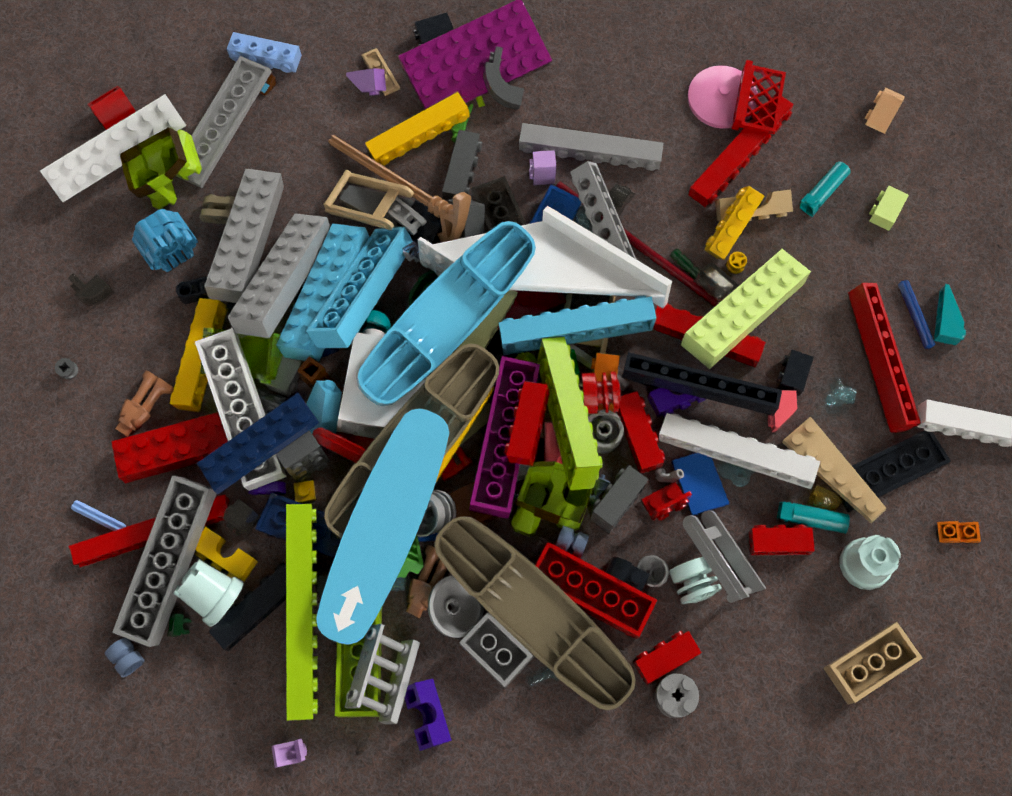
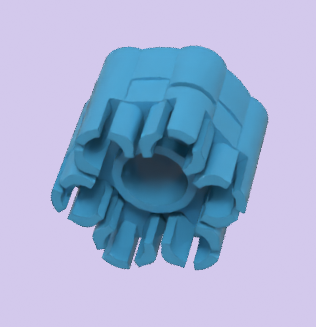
M165 209L157 210L155 213L139 221L135 226L132 242L152 270L154 268L155 270L162 268L165 272L172 270L166 259L175 268L179 263L174 254L180 263H183L186 259L181 250L190 259L194 256L192 249L198 243V240L180 214Z

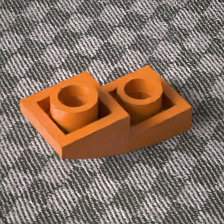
M937 522L938 537L941 543L981 542L978 522Z

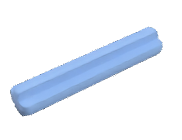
M78 500L74 501L71 506L73 511L113 531L126 527L124 523Z

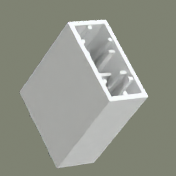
M365 329L363 333H357L353 339L336 432L375 439L402 406L425 383L426 378L402 398L387 406L376 405L361 392L357 384V374L371 351L385 335L380 330Z

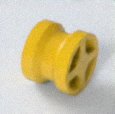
M742 252L732 253L727 261V269L734 274L741 273L747 264V257Z

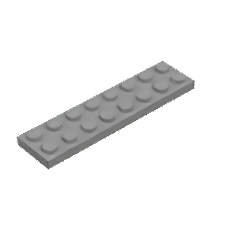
M242 56L238 58L192 134L202 170L200 174L193 173L189 175V180L185 181L203 188L270 76V68Z

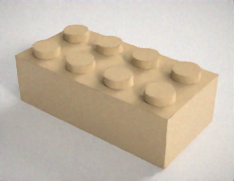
M898 622L876 633L823 669L846 703L853 704L921 660L922 656Z

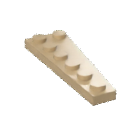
M811 417L783 440V444L788 449L795 451L796 454L812 456L820 461L817 475L870 523L886 510L884 504Z

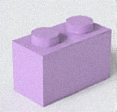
M555 150L533 152V159H529V179H533V185L555 184Z

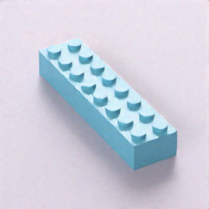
M341 224L331 225L276 344L284 358L306 361L310 356L319 363L325 348H317L306 330L370 236L365 227Z
M393 227L392 230L379 228L375 229L306 330L317 348L349 347L406 258L403 255V251L409 253L414 245L405 227Z
M638 296L634 300L620 299L616 303L610 304L608 302H601L597 306L592 307L583 305L574 310L566 308L556 313L543 312L539 316L525 315L521 319L515 320L513 318H506L499 322L503 356L540 350L542 338L565 337L566 344L568 345L652 331L656 321V314L652 296Z

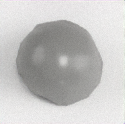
M650 555L643 557L639 561L637 568L645 572L650 570V575L645 583L647 586L652 588L661 587L667 582L669 568L663 559Z

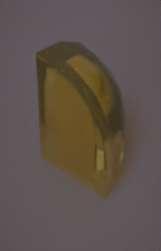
M816 485L812 489L806 505L835 511L839 508L842 500L835 493Z

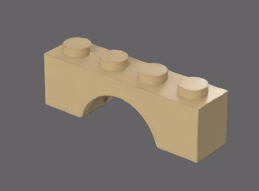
M791 190L769 192L764 203L756 209L752 217L758 216L760 220L770 218V214H776V217L787 216V212H793ZM736 197L715 200L717 221L724 219L727 208L735 202Z

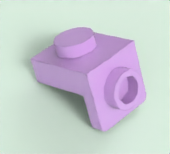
M302 739L271 746L275 768L300 763L305 760L307 755V748Z

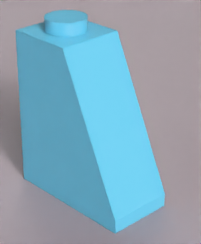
M331 380L316 381L306 403L320 422L310 429L311 433L316 428L323 427L336 434L342 392Z

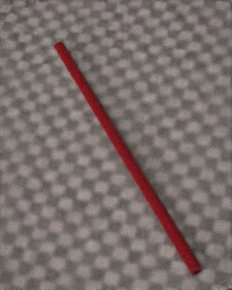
M561 181L557 183V188L578 197L576 192ZM624 229L630 245L714 307L722 301Z

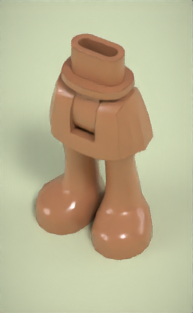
M146 370L143 373V381L133 399L125 400L120 412V418L118 419L120 423L115 429L128 437L132 430L136 431V428H140L151 417L150 411L162 394L171 395L174 387ZM154 386L152 391L148 395L147 399L141 406L140 403L144 399L145 395L150 390V388Z
M427 545L425 549L426 559L418 579H412L407 602H409L406 612L418 618L428 608V598L432 588L438 581L443 579L448 570L436 554L435 547ZM439 560L438 566L435 570V573L430 583H427V580L435 563Z

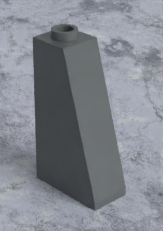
M349 185L346 190L341 192L339 199L341 206L344 208L373 215L386 193ZM397 196L410 207L414 204V201L411 199ZM386 213L384 218L391 221L394 227H400V224Z

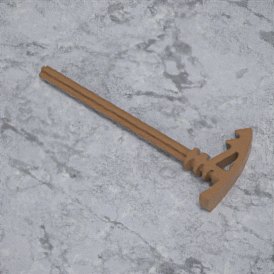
M335 135L331 136L328 142L333 147L388 182L409 187L414 192L412 197L428 206V212L434 213L438 218L440 217L442 232L438 233L440 239L438 243L456 240L461 237L471 203V196L465 192L456 194L452 198L453 205L442 200L439 196L432 197Z

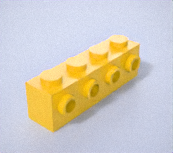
M750 186L741 188L736 194L735 202L727 208L726 216L717 224L716 232L707 240V246L704 250L719 260H725L765 196Z

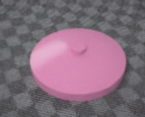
M713 66L704 69L693 78L688 90V104L693 114L700 121L715 128L726 129L732 127L742 71L729 66ZM756 86L752 87V92L755 95L758 94ZM754 100L748 103L752 110L757 106ZM751 115L745 118V122L751 117Z

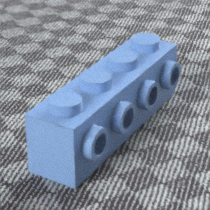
M236 32L232 33L227 46L229 57L235 62L242 56L270 69L277 68L286 73L290 71L296 72L302 56L297 45Z

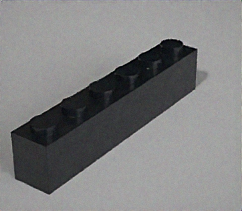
M286 563L279 564L270 577L266 576L263 578L258 588L246 593L243 597L244 600L238 605H233L227 611L228 614L209 630V633L224 650H231L286 600ZM318 563L313 564V572H318L322 568Z

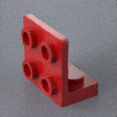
M675 481L641 499V502L652 521L657 518L661 521L667 518L674 509L676 512L684 509L686 504L690 502L689 499L692 493L689 491L683 494Z

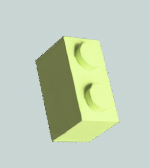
M888 186L886 191H881L876 200L879 203L878 205H873L869 213L872 215L869 221L889 231L909 195Z

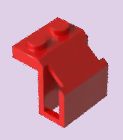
M119 86L114 87L87 104L106 130L136 112Z

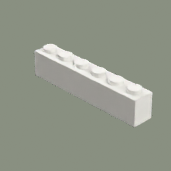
M925 400L918 405V415L921 424L917 427L924 428L925 431H939L949 436L959 435L963 439H979L983 443H999L1003 447L1012 446L1011 416L932 400Z

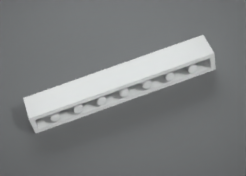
M666 414L659 434V441L808 489L812 488L820 465V461L812 456H802L790 449L783 450L771 443H760L751 437L744 438L732 431L725 432L713 425L706 426L697 420L684 419L678 414Z

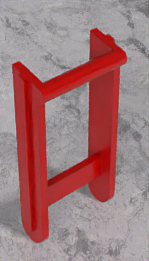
M323 427L316 428L312 433L318 444L355 463L359 461L375 440L374 438L336 432L335 434Z

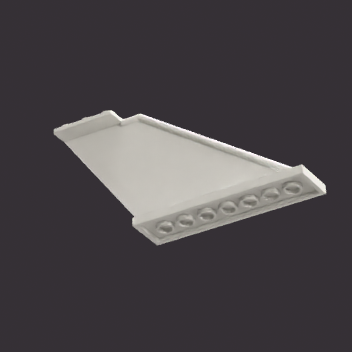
M549 206L543 210V220L541 222L522 225L534 239L536 246L535 255L510 290L632 297L652 296L653 303L661 308L666 306L672 284L671 280ZM486 233L438 244H431L420 237L418 239L420 263L440 276Z

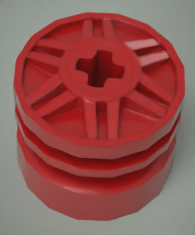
M610 371V380H607L606 372H602L601 381H597L595 372L582 373L584 406H587L588 414H598L599 405L602 404L605 413H609V404H612L614 413L619 412L621 394L616 371Z

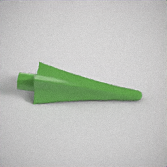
M470 104L468 107L469 114L472 111L473 104ZM469 118L463 123L455 124L451 129L453 133L451 140L453 142H456L459 130L465 131Z

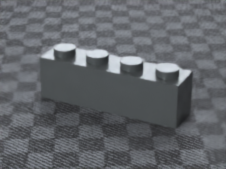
M463 130L458 131L442 190L443 200H450L461 192L470 195L469 182L473 183L475 174L472 172L473 167L478 165L479 157H477V152H481L483 144L480 141V134Z

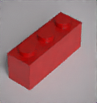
M755 525L749 531L750 555H811L815 552L813 528H806V525H794V528H786V525H775L774 528H766V525Z
M681 630L671 636L672 641L668 643L662 641L653 646L655 650L648 654L646 650L636 656L637 661L634 662V665L646 685L702 653L689 631L683 633Z

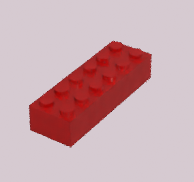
M219 412L111 441L118 478L124 483H129L197 464L200 460L228 442Z
M547 542L535 565L584 612L634 639L640 637L657 602V599L550 542Z

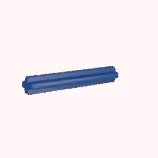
M908 280L901 281L898 286L925 349L932 348L935 342Z

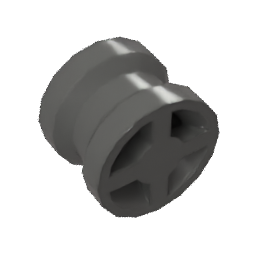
M62 358L56 362L55 372L64 379H72L78 373V366L70 359Z

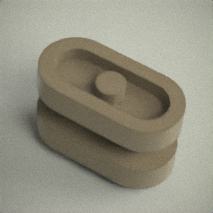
M213 194L205 196L202 204L205 209L201 210L200 219L206 223L226 224L235 197H220Z

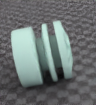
M704 557L688 561L669 571L674 584H684V587L677 591L678 595L688 594L680 599L681 604L697 603L706 600L722 590L720 584L710 585L716 582L718 578L716 576L707 577L706 574L710 573L712 569Z

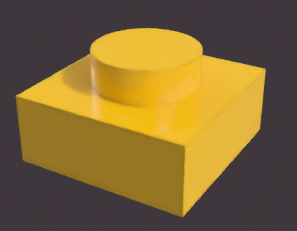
M313 480L294 483L296 502L316 501Z

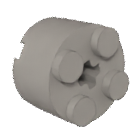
M600 410L598 414H591L588 417V421L593 426V439L597 440V453L605 454L614 451L619 446L624 432L619 416L610 410L609 413H605V410Z
M671 674L662 679L656 686L654 701L658 709L667 717L682 718L691 714L696 709L699 702V691L693 679L683 674ZM676 691L677 694L681 695V698L677 701L676 698L672 697V694Z

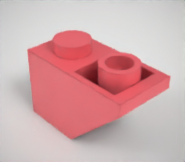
M782 390L779 409L773 416L768 415V426L771 427L772 432H776L796 412V391Z

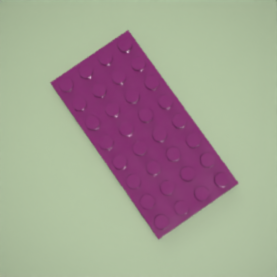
M515 0L398 56L424 109L435 105L456 92L460 94L465 103L488 93L483 79V68L485 63L489 62L490 52H494L496 46L503 48L500 74L507 83L552 62V58L522 0Z

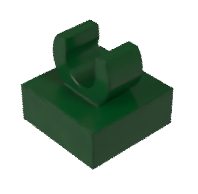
M183 614L170 615L167 636L177 637L181 634H189L190 631L184 630L182 626L183 623H191V619H183Z

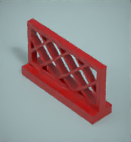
M750 60L745 61L731 129L739 130V127L775 135L786 72L755 66L753 61ZM754 72L761 73L763 78L757 80L753 75ZM771 77H781L780 82L775 84ZM766 80L771 87L764 89L760 83ZM757 86L761 92L755 95L751 88ZM774 89L778 96L772 99L768 92ZM764 95L768 102L762 104L758 97ZM754 100L758 107L752 110L748 103ZM771 104L775 111L769 113L765 107ZM762 110L765 117L759 119L755 113ZM751 115L756 122L753 124L747 123L745 118ZM769 119L773 124L772 128L765 127L762 122Z

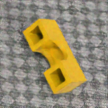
M205 527L195 549V555L204 561L208 558L212 561L211 566L220 572L222 569H225L229 572L227 576L230 578L236 577L244 582L258 561L239 548L232 556L222 557L221 548L226 541Z

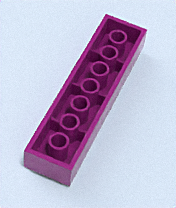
M504 356L501 358L499 375L496 381L469 511L506 519L509 518L520 464L509 462L505 455L506 443L510 442L509 429L511 424L514 425V409L519 404V389L523 388L524 381L537 382L540 364Z

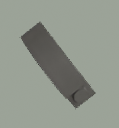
M496 46L494 52H490L489 62H486L483 68V79L486 89L491 97L502 106L518 110L521 106L524 88L509 85L504 81L500 74L503 48Z

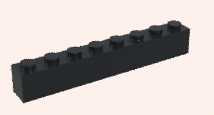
M630 352L627 354L621 377L772 416L779 409L782 390Z

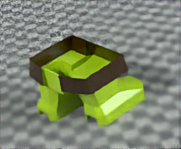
M169 127L120 154L129 191L138 198L147 196L150 198L152 206L158 210L163 209L168 204L175 205L177 197L171 181H173L176 175L184 180H189V175L193 173L200 174L202 170L192 136L183 130L175 131Z
M555 461L534 462L533 466L528 468L515 504L518 507L511 526L515 532L529 537L536 534L541 519L553 522L560 528L566 526L574 529V531L579 530L593 488L569 490L565 501L564 494L568 482L563 464ZM545 488H547L550 495L548 497L546 505L542 507L544 499L546 497Z

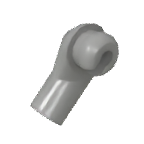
M662 468L656 470L655 475L656 480L659 482L673 483L683 478L684 472L681 469H677L666 474L665 469Z

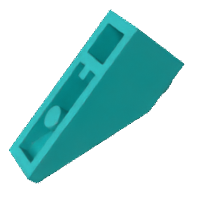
M945 284L939 291L934 341L957 345L961 340H964L966 330L964 329V320L950 285Z

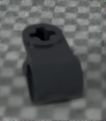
M199 277L179 283L176 286V293L180 301L184 304H190L199 301V298L209 299L208 295H206V289L204 290L207 277Z

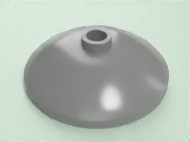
M453 575L438 581L432 588L428 598L430 620L434 627L445 636L452 638L465 637L483 618L484 607L462 587ZM448 604L452 606L451 610L448 609Z

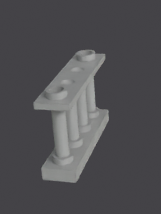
M371 625L365 634L366 639L351 688L346 696L345 707L360 708L362 704L380 712L378 722L397 724L420 642L413 639L399 643L382 635L385 625ZM379 643L398 651L395 663L376 655ZM373 663L392 671L390 683L370 675ZM367 683L386 692L383 704L364 696Z

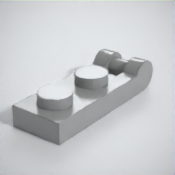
M398 197L395 198L387 211L390 217L405 227L412 235L417 232L420 226H424L427 223L420 214Z

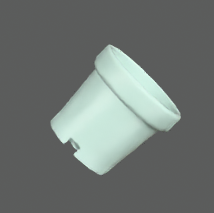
M873 535L868 538L863 537L849 542L843 548L840 555V568L843 576L850 584L859 589L873 590L881 587L890 579L891 574L899 566L901 553L896 543L888 537L884 538L880 535Z
M198 559L184 575L181 582L182 585H177L173 594L201 615L204 623L212 627L219 622L234 603L243 587V581L236 577L230 578Z

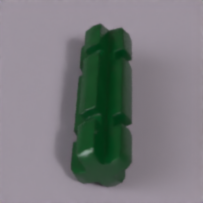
M676 248L671 252L670 257L674 261L677 260V263L686 272H690L689 275L693 279H696L701 274V270L697 266L694 267L695 264L685 255H682L679 249Z

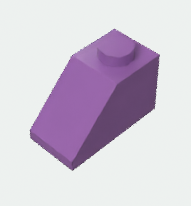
M373 68L346 73V76L361 92H369V96L380 95L381 91H386L384 69Z

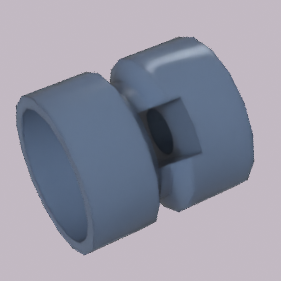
M563 526L556 546L581 559L590 535L580 531L574 533V529Z
M127 638L116 641L105 651V656L112 664L116 663L115 669L121 677L130 675L143 665L145 661L138 651H133V644Z

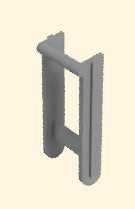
M707 510L701 516V520L707 529H704L696 516L690 515L684 518V529L727 592L728 602L732 603L747 598L749 594L766 589L714 511ZM712 540H715V542L717 543V545L719 546V548L721 549V551L723 552V554L725 555V557L727 558V560L729 561V563L731 564V566L733 567V569L745 585V588L742 586V584L740 583V581L738 580V578L736 577V575L734 574V572L732 571V569L730 568V566L728 565V563L726 562V560L724 559V557L722 556V554L720 553V551L718 550V548Z

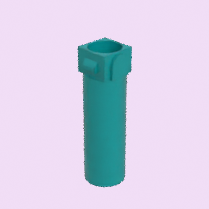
M836 162L816 186L801 200L800 209L813 217L824 202L850 175V168L843 162Z
M779 502L777 518L785 522L789 521L846 534L850 523L849 514L797 503Z

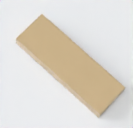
M377 48L362 54L368 69H384L386 91H382L384 96L400 90L399 84Z

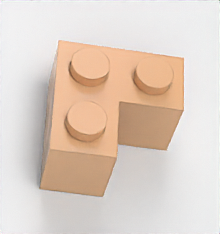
M886 87L884 91L880 90L874 100V103H876L873 110L869 109L865 117L867 120L865 125L885 134L905 96Z

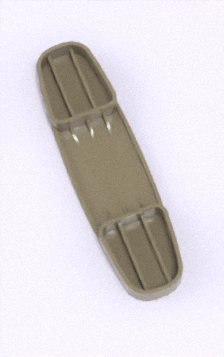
M477 344L463 345L426 378L425 383L402 406L371 443L359 461L352 466L325 508L324 516L327 528L340 540L342 539L352 512L379 456L393 431L407 412L414 409H424L442 417L449 429L444 456L448 453L471 422L498 378L499 365L497 359L490 352Z
M466 516L454 518L443 527L436 537V554L462 587L471 596H474L514 638L552 670L559 680L599 709H616L626 701L635 688L636 679L633 668L603 631L562 589L514 547L474 518Z

